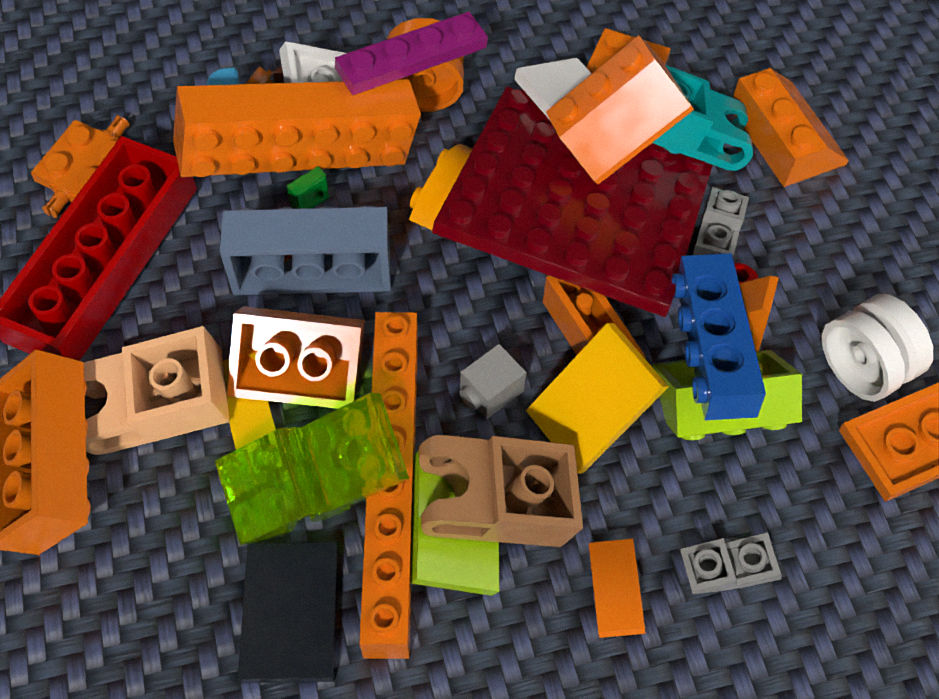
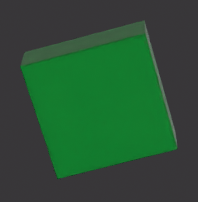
M319 166L287 185L290 206L293 209H312L329 198L326 174Z

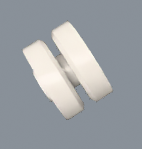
M876 294L853 308V311H848L826 324L822 333L823 351L834 374L850 392L864 400L875 402L885 398L899 389L902 384L926 372L933 362V344L927 328L917 313L904 301L889 294Z

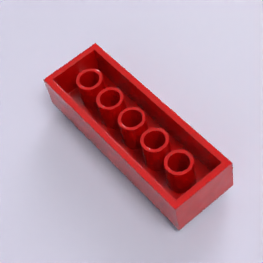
M120 136L0 298V340L2 343L28 354H31L34 350H40L78 361L82 359L197 190L194 177L180 176L176 156Z

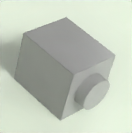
M498 344L461 371L460 397L470 410H478L487 420L524 392L527 372Z

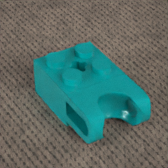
M665 65L694 110L652 143L664 147L670 153H680L691 158L693 157L725 170L737 171L746 166L753 156V145L750 135L743 131L748 122L747 109L744 103L711 90L709 81ZM736 114L737 118L729 122L725 115ZM727 143L742 148V151L738 154L729 155L725 153L723 146Z

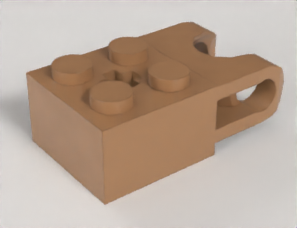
M449 435L431 436L419 445V463L422 470L445 478L452 486L455 495L454 498L437 499L421 514V528L425 535L442 538L562 547L583 529L574 445L492 436L489 440Z

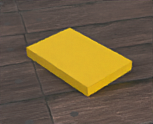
M606 323L527 408L526 412L551 443L574 445L577 474H581L669 386L614 323Z

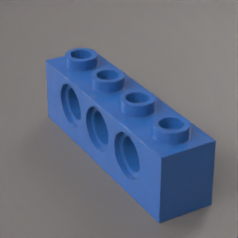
M732 253L681 256L678 273H673L671 280L676 286L673 298H679L681 304L678 309L679 329L681 332H686L688 338L685 344L686 364L688 367H694L696 376L692 382L694 402L702 405L705 421L757 418L766 391Z

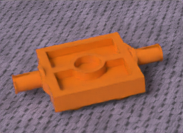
M117 115L106 130L95 129L74 120L31 171L35 182L50 188L55 193L46 205L42 207L47 215L57 218L65 205L74 200L118 141L119 137L130 126L124 117L121 118Z

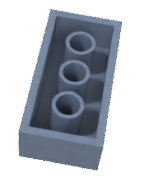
M369 205L357 208L325 206L315 209L284 207L272 210L242 208L239 210L223 211L220 255L233 295L391 291L387 207ZM285 255H292L291 258L284 262Z

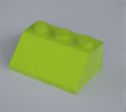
M772 350L756 352L766 391L758 417L705 421L702 405L696 404L693 399L692 382L693 378L696 377L694 367H688L686 360L653 364V369L669 386L659 396L665 422L678 438L681 437L685 440H699L704 438L705 434L719 432L727 435H740L745 433L746 429L759 427L768 430H780L786 428L787 424L802 422V373Z

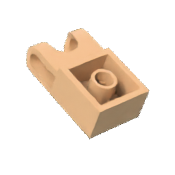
M204 326L122 347L121 353L84 362V380L87 383L86 395L94 399L107 398L106 404L101 411L87 419L86 452L93 455L108 454L230 422L222 349Z

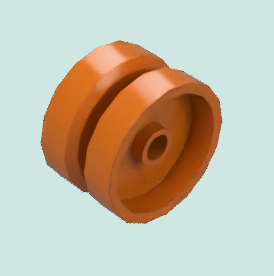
M415 18L402 22L390 31L386 40L440 21L432 18ZM464 56L398 79H409L420 112H433L445 109L459 99L463 93Z

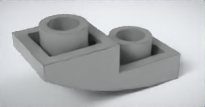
M712 187L692 255L732 253V257L734 256L749 197L737 194L734 191Z
M768 532L727 543L722 538L680 549L692 594L732 590L781 579V572Z

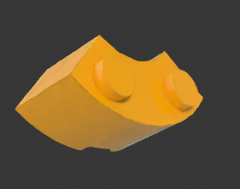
M460 143L450 150L446 148L442 150L436 166L423 188L417 187L411 197L410 208L413 210L409 218L410 221L430 230L433 229L434 220L466 163L472 148Z

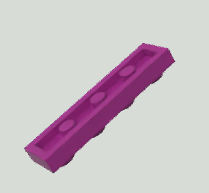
M466 12L335 57V70L353 96L484 49L487 46L488 36L472 14Z

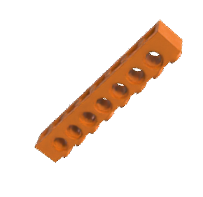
M375 312L359 642L364 659H409L411 526L418 363L417 313Z

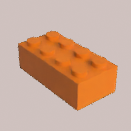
M34 350L0 378V550L40 555L88 524L91 506L90 501L87 499L89 461L86 458L88 421L85 418L87 383L84 380V362Z

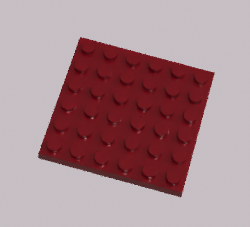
M506 86L435 218L432 233L666 318L676 289L675 283H672L671 280L672 274L678 273L681 256H686L713 165L680 153H670L664 147L651 143L604 181L597 184L563 143L551 121L524 90Z

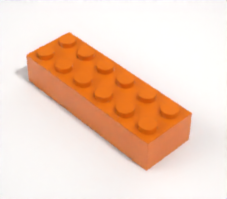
M409 79L395 80L353 96L343 81L177 86L173 143L181 177H206L228 174L245 175L263 172L282 173L286 171L313 170L317 166L323 170L404 165L421 112Z

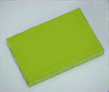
M418 451L413 455L410 583L493 596L499 592V542L433 537L423 533L421 514L429 504L437 499L454 498L455 495L452 486L445 478L422 470Z

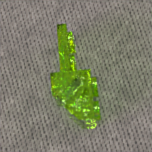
M369 393L303 427L278 428L215 460L240 545L257 543L291 532L295 525H297V521L305 517H310L311 522L315 521V523L326 520L350 509V505L410 479L380 393Z

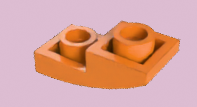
M633 538L589 543L599 638L645 634Z

